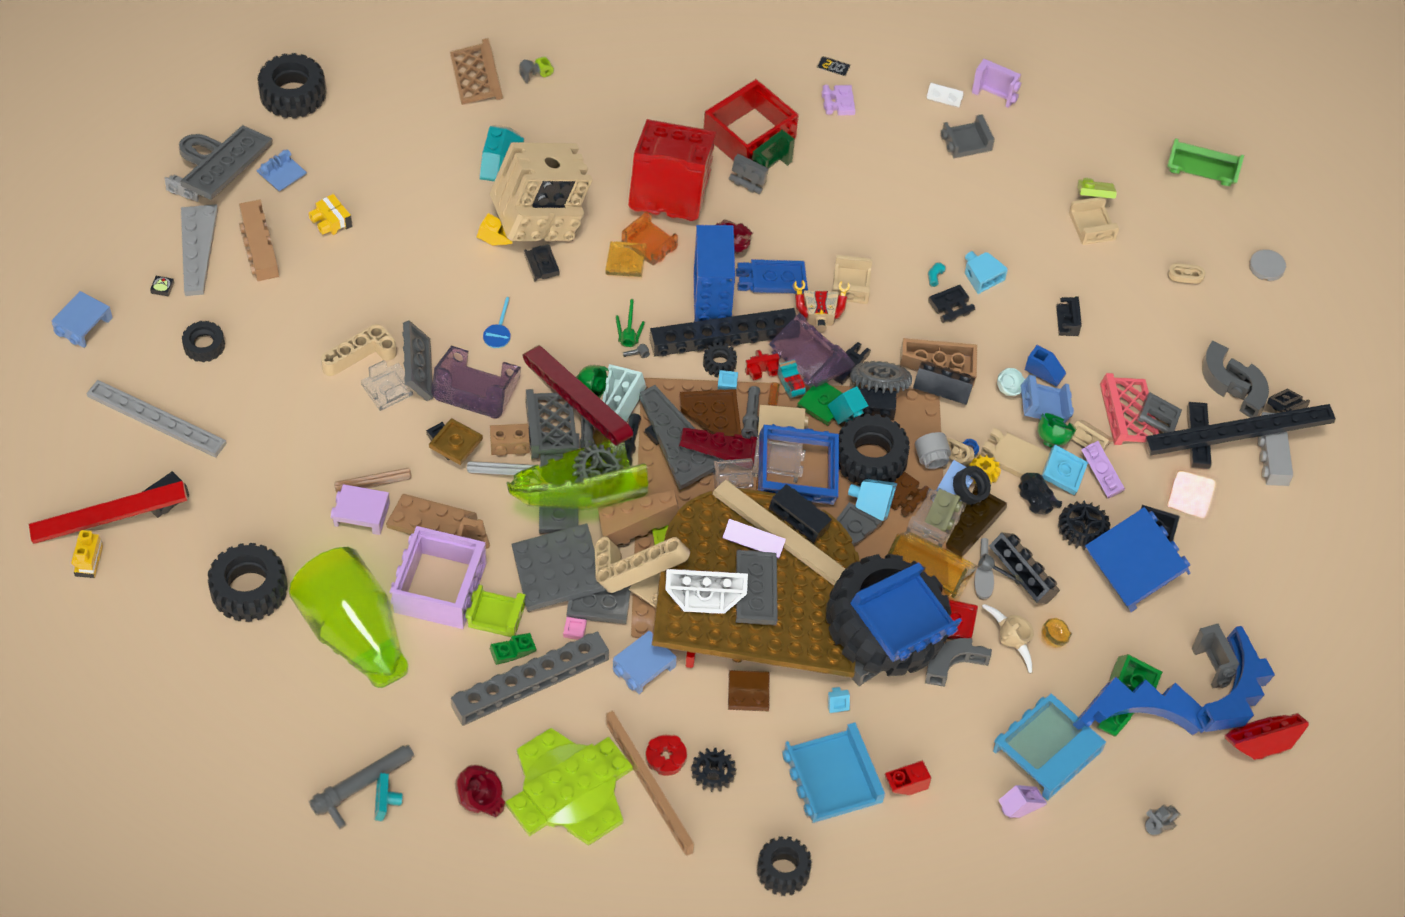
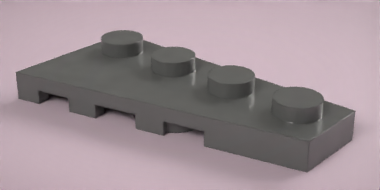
M850 502L837 518L851 536L853 546H856L882 525V520L856 508Z

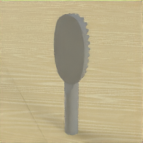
M987 538L981 539V557L985 553L988 554L989 540ZM978 567L976 570L974 582L979 599H987L993 592L994 575L992 569L986 571Z

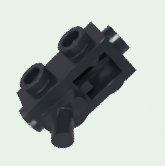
M1025 473L1020 477L1021 482L1018 485L1021 490L1020 495L1028 500L1030 503L1029 509L1033 513L1048 514L1053 510V507L1061 508L1062 501L1056 499L1042 475L1039 473Z

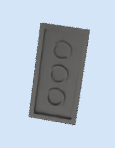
M408 320L403 323L402 332L404 338V381L419 396L429 401L433 399L431 340Z
M737 550L736 573L748 574L747 594L736 603V622L776 625L777 553Z

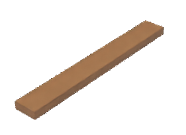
M614 711L606 713L608 729L627 760L633 766L634 772L686 856L692 854L694 849L693 841Z

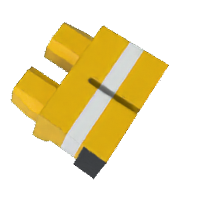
M334 194L316 202V209L309 212V219L312 223L322 221L317 224L318 230L322 235L328 232L335 235L343 227L346 230L352 227L350 213Z
M87 530L80 531L71 564L75 566V577L95 578L99 564L98 561L103 549L99 534H93L92 531Z

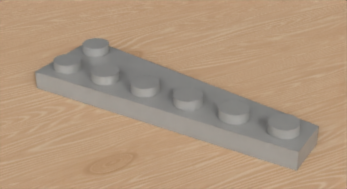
M217 204L181 207L185 296L204 295L209 256L212 249L211 244L214 237V226L216 225L218 213Z

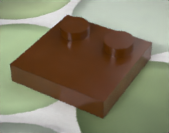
M729 670L728 710L769 712L770 672Z

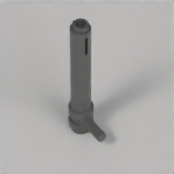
M403 745L335 786L325 788L323 793L313 795L312 799L309 800L313 812L316 815L329 812L338 828H343L346 826V823L336 809L341 804V801L378 780L380 773L388 774L412 760L411 757L414 756L411 747Z

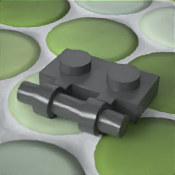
M737 154L731 170L737 173V175L731 173L729 180L733 181L737 186L741 185L747 188L751 193L761 194L763 188L757 185L763 186L769 169Z

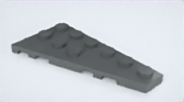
M656 385L640 392L639 398L679 490L725 465L724 459L679 446L683 427L695 428Z

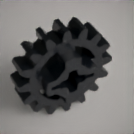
M714 747L711 752L709 748H706L705 754L699 751L698 757H694L693 764H691V771H693L692 779H696V785L702 783V789L705 790L707 787H710L711 792L714 791V788H717L719 792L722 791L723 785L728 788L729 782H734V775H736V768H734L736 762L731 761L732 755L728 754L725 756L724 749L721 752H717V747ZM701 765H703V771H702V772L700 771V766H701ZM725 767H727V774H726V775L724 774V772H725V771H724Z

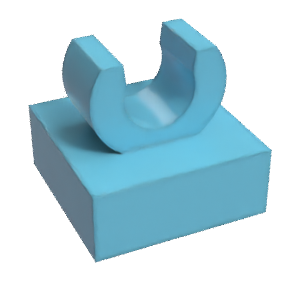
M834 687L832 692H828V710L830 713L850 710V694L848 690L841 691L840 687Z

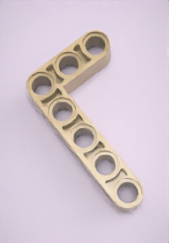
M602 537L595 544L596 581L609 593H613L685 562L690 556V550L678 538L673 537L621 560L620 549L608 537Z

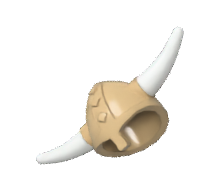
M983 604L982 607L995 617L1001 627V643L1006 646L1015 647L1022 655L1028 672L1032 673V660L1026 645L1034 636L1032 625L1021 616L1010 615L1006 617L997 609Z

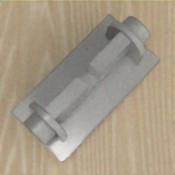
M170 175L169 178L165 177L166 191L196 202L199 201L197 193L181 186L182 177L177 175Z

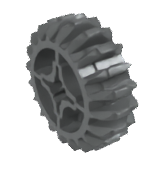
M595 444L591 448L587 446L584 448V451L581 450L578 453L579 457H575L574 461L576 463L572 465V468L577 471H574L572 476L578 477L575 483L580 482L581 486L579 489L582 490L585 487L586 494L592 491L593 497H596L598 493L600 497L605 496V494L610 495L612 490H617L618 485L622 483L620 478L625 474L620 471L624 468L623 465H619L622 458L616 459L617 452L611 454V447L604 450V445L597 447ZM591 457V467L585 469V463ZM611 472L610 481L605 484L606 474Z

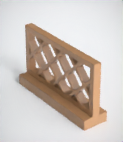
M489 38L482 39V44L450 52L462 105L495 96L496 100L503 99ZM481 50L477 57L472 55L474 52ZM456 56H464L461 61L455 59ZM469 58L474 60L471 65L465 63ZM478 62L484 64L481 69L475 67ZM462 66L467 68L464 73L459 72ZM471 71L477 72L474 77H471L468 74ZM481 75L487 76L484 81H480L478 78ZM464 79L470 81L467 86L461 84ZM474 83L480 85L476 90L471 88ZM484 87L490 89L489 92H481ZM467 91L473 93L470 97L464 98Z

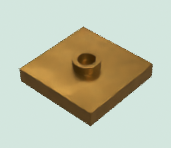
M451 418L429 443V448L461 465L483 440V435Z

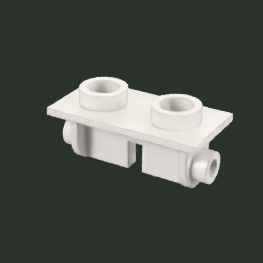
M930 83L927 99L960 107L964 93L957 89Z

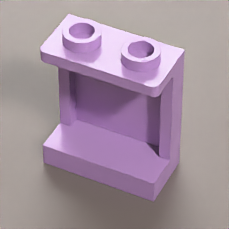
M983 59L976 69L972 93L979 95L982 89L1006 99V107L1009 108L1018 99L1019 94L1017 92L1021 86V74Z
M343 484L341 491H338L336 495V507H333L331 511V519H333L334 526L338 527L340 522L372 527V534L380 535L390 505L389 492Z

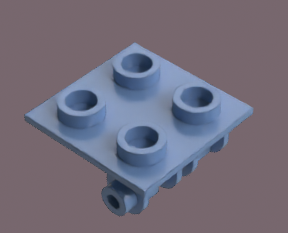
M282 150L278 156H273L266 163H262L261 167L256 170L278 191H281L307 174L302 167L290 158L291 152L289 150Z

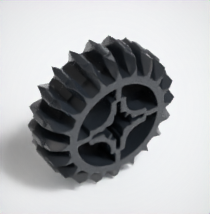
M1084 500L1082 504L1078 501L1074 505L1070 503L1067 507H1064L1059 515V534L1063 535V540H1069V545L1075 544L1076 548L1082 546L1083 550H1085V545L1110 530L1109 516L1105 515V510H1100L1099 505L1093 506V502L1086 504Z

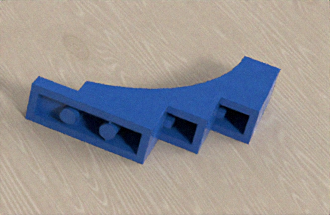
M1114 677L1098 693L1073 725L1080 730L1084 726L1088 728L1094 721L1101 723L1116 715L1147 713L1166 718L1184 728L1191 735H1194L1197 732H1204L1197 717L1198 712L1203 707L1177 683L1168 687L1161 694L1147 680L1141 682L1131 691L1117 677Z

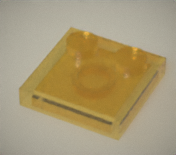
M610 241L605 269L606 275L642 277L647 249L646 244Z

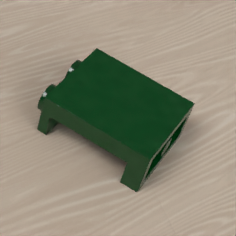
M780 130L753 151L752 161L768 169L778 161H782L788 166L793 160L795 138L784 130Z

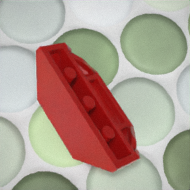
M1299 713L1292 714L1291 716H1271L1247 723L1242 727L1232 728L1225 734V739L1252 759H1263L1266 756L1280 754L1283 751L1292 749L1308 728L1309 722Z

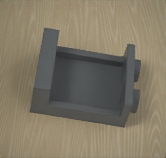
M983 114L976 115L975 123L950 127L948 122H944L943 129H941V137L945 140L947 150L951 152L953 159L993 150L995 139Z
M1218 623L1200 628L1192 650L1195 655L1206 652L1216 671L1211 686L1212 688H1224L1231 683L1239 662Z

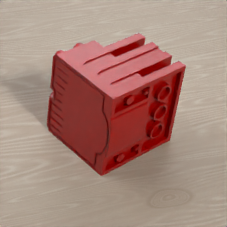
M646 119L634 151L628 206L634 211L649 212L653 215L667 212L666 216L671 218H682L688 221L698 219L711 175L716 131Z

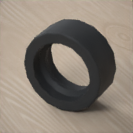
M969 466L956 473L953 479V488L955 494L961 497L962 502L976 504L988 497L991 483L983 469L977 466ZM966 475L971 476L976 481L978 486L977 496L972 494L967 488Z

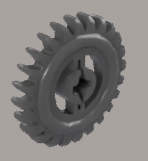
M866 361L855 365L851 369L852 382L855 383L856 381V386L861 382L862 389L865 385H868V391L873 386L875 392L879 389L884 394L885 390L889 388L890 393H892L893 388H896L898 393L900 387L904 391L905 387L908 389L912 384L911 373L904 367L894 363Z

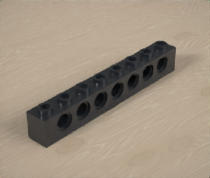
M795 308L650 328V343L654 357L677 353L683 354L691 351H702L708 349L709 345L713 347V343L719 345V342H722L723 346H725V343L729 344V346H737L746 343L792 338L798 336L799 322Z

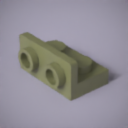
M939 488L924 525L945 534L947 530L951 531L955 522L952 519L954 513H959L963 504L960 501L961 497Z

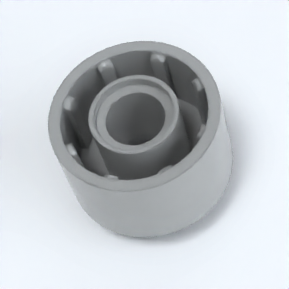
M929 433L915 441L914 445L919 462L925 465L926 468L937 469L948 463L951 450L944 433Z

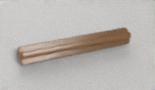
M409 468L336 481L334 483L335 491H341L343 484L365 488L407 480L411 478V471Z

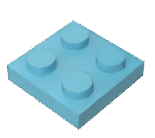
M1054 445L1050 451L1042 477L1044 480L1075 495L1078 492L1088 462Z

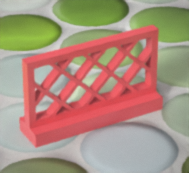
M1106 373L1100 383L1114 445H1122L1124 441L1145 442V438L1148 435L1143 431L1146 428L1153 435L1159 434L1158 429L1145 422H1139L1137 420L1139 413L1136 414L1129 409L1133 405L1141 411L1142 406L1136 400L1139 398L1144 402L1146 395L1149 393L1146 379L1116 378L1113 373ZM1116 384H1121L1126 389L1122 391L1116 386ZM1141 385L1142 391L1139 392L1132 386ZM1128 390L1136 395L1134 400L1126 394ZM1121 397L1130 403L1127 407L1120 402ZM1125 412L1133 418L1131 422L1124 417L1123 414ZM1149 413L1147 414L1148 416H1150V417H1152V418L1155 419V416H1153V415H1151V414H1149ZM1137 421L1144 427L1140 430L1133 423ZM1127 429H1132L1137 435H1128Z

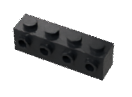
M1001 532L989 547L1036 603L1048 604L1060 592V589L1056 586L1057 582L1044 572V566L1033 559L1032 552L1021 545V540L1016 534Z

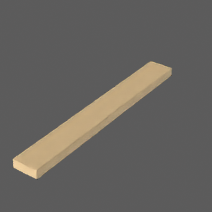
M727 480L722 482L713 491L715 497L759 530L786 539L783 548L835 585L841 573L845 570L843 566Z

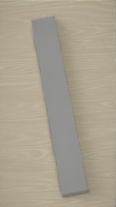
M99 380L87 392V397L215 458L227 444L226 440Z

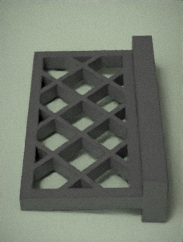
M526 389L525 403L531 458H539V454L578 452L573 407L567 402L564 405L557 402L559 399H563L558 393L534 394L533 389ZM538 400H546L548 403L543 406ZM554 405L559 409L553 412L548 408ZM563 411L569 415L565 419L559 416ZM544 412L550 415L546 420L540 417ZM553 419H556L561 423H559L557 426H554L550 422ZM565 425L571 430L565 433L561 428ZM547 426L551 431L546 434L541 429ZM558 433L562 437L557 441L551 436ZM567 439L573 445L565 446L562 443ZM547 440L553 443L552 446L543 447V443Z

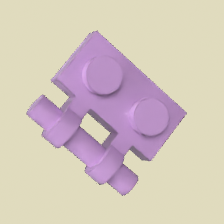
M823 85L822 98L825 100L823 105L828 115L832 114L835 110H837L838 116L855 115L851 85H835L834 91L829 89V85Z

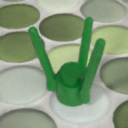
M634 299L630 300L628 325L623 332L619 316L616 315L615 317L619 335L618 342H621V345L625 347H633L639 343V337L645 325V322L642 321L637 333L631 328Z

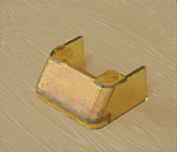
M909 531L897 534L888 554L903 556V561L912 563L914 560L926 567L924 572L930 577L935 575L943 585L944 593L954 599L961 595L977 567L974 563Z

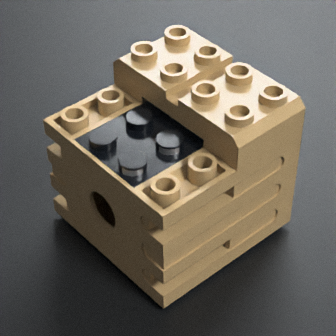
M511 142L489 193L509 240L539 241L541 238H544L545 241H571L575 238V232L581 225V219L584 215L581 204L593 181L591 175H586L588 168L583 162L582 154H577L579 150L577 143Z

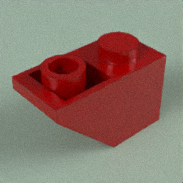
M923 760L885 773L892 792L910 796L929 789L931 782L930 773Z

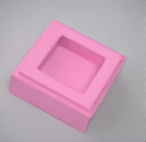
M567 617L563 637L581 639L585 633L587 620Z

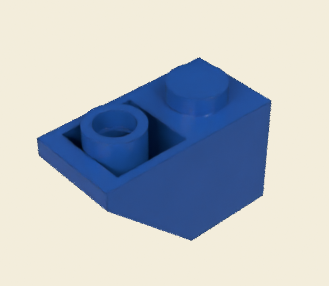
M1036 345L1028 356L1025 371L1058 387L1065 377L1066 371L1054 353Z

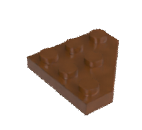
M736 389L680 392L681 412L712 434L723 432L725 436L742 435Z

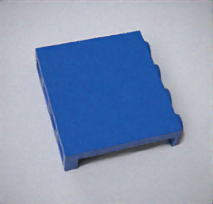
M1145 507L1085 545L1091 557L1130 612L1137 609L1136 604L1184 572L1188 575L1191 574L1188 568L1190 563L1186 557H1180L1178 554L1179 548L1174 541L1170 542L1167 539L1168 533L1163 526L1159 527L1156 524L1158 519L1152 511L1148 512Z
M920 563L910 566L856 593L851 601L853 608L892 662L898 659L905 660L915 650L917 652L922 651L929 643L936 644L943 638L942 636L953 635L957 632V627L962 621L961 618L955 621L952 620L921 578L920 574L924 568Z

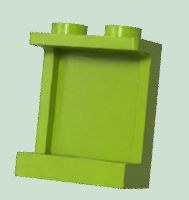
M479 584L477 591L474 590L472 593L471 602L473 603L471 608L468 607L466 610L465 619H468V627L507 637L516 635L526 606V595L517 593L516 598L486 592L483 590V585Z

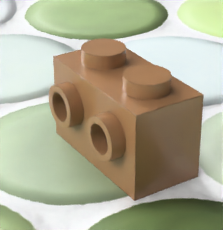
M528 423L490 425L491 455H522L530 453Z

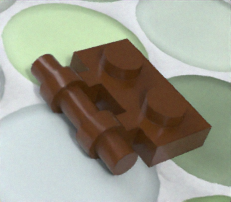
M904 472L894 482L897 483L891 508L897 510L901 506L903 507L901 513L907 516L917 508L916 505L920 501L922 502L927 498L930 488L924 486L922 489H917L920 482ZM910 495L913 496L912 500H907Z

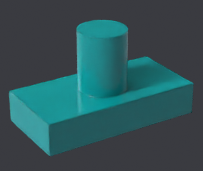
M380 773L376 782L374 820L383 821L387 813V804L399 806L402 804L403 793L388 791L389 774Z

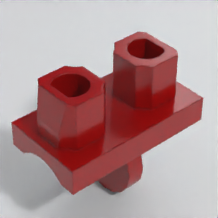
M756 350V356L746 360L745 373L750 375L753 380L762 378V372L768 371L771 377L778 375V353L769 355L768 353L762 354L761 350Z

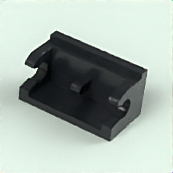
M1079 296L1062 297L1060 302L1067 303L1056 305L1059 336H1079L1082 326Z

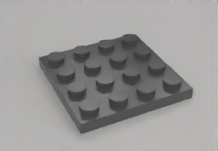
M588 523L511 544L522 592L526 595L525 604L527 611L605 591V588L596 581L595 550Z

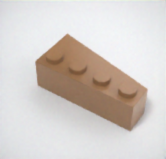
M261 199L239 203L242 223H239L241 234L245 233L243 237L244 246L249 248V250H246L248 261L253 263L250 264L252 275L256 274L257 281L279 277Z

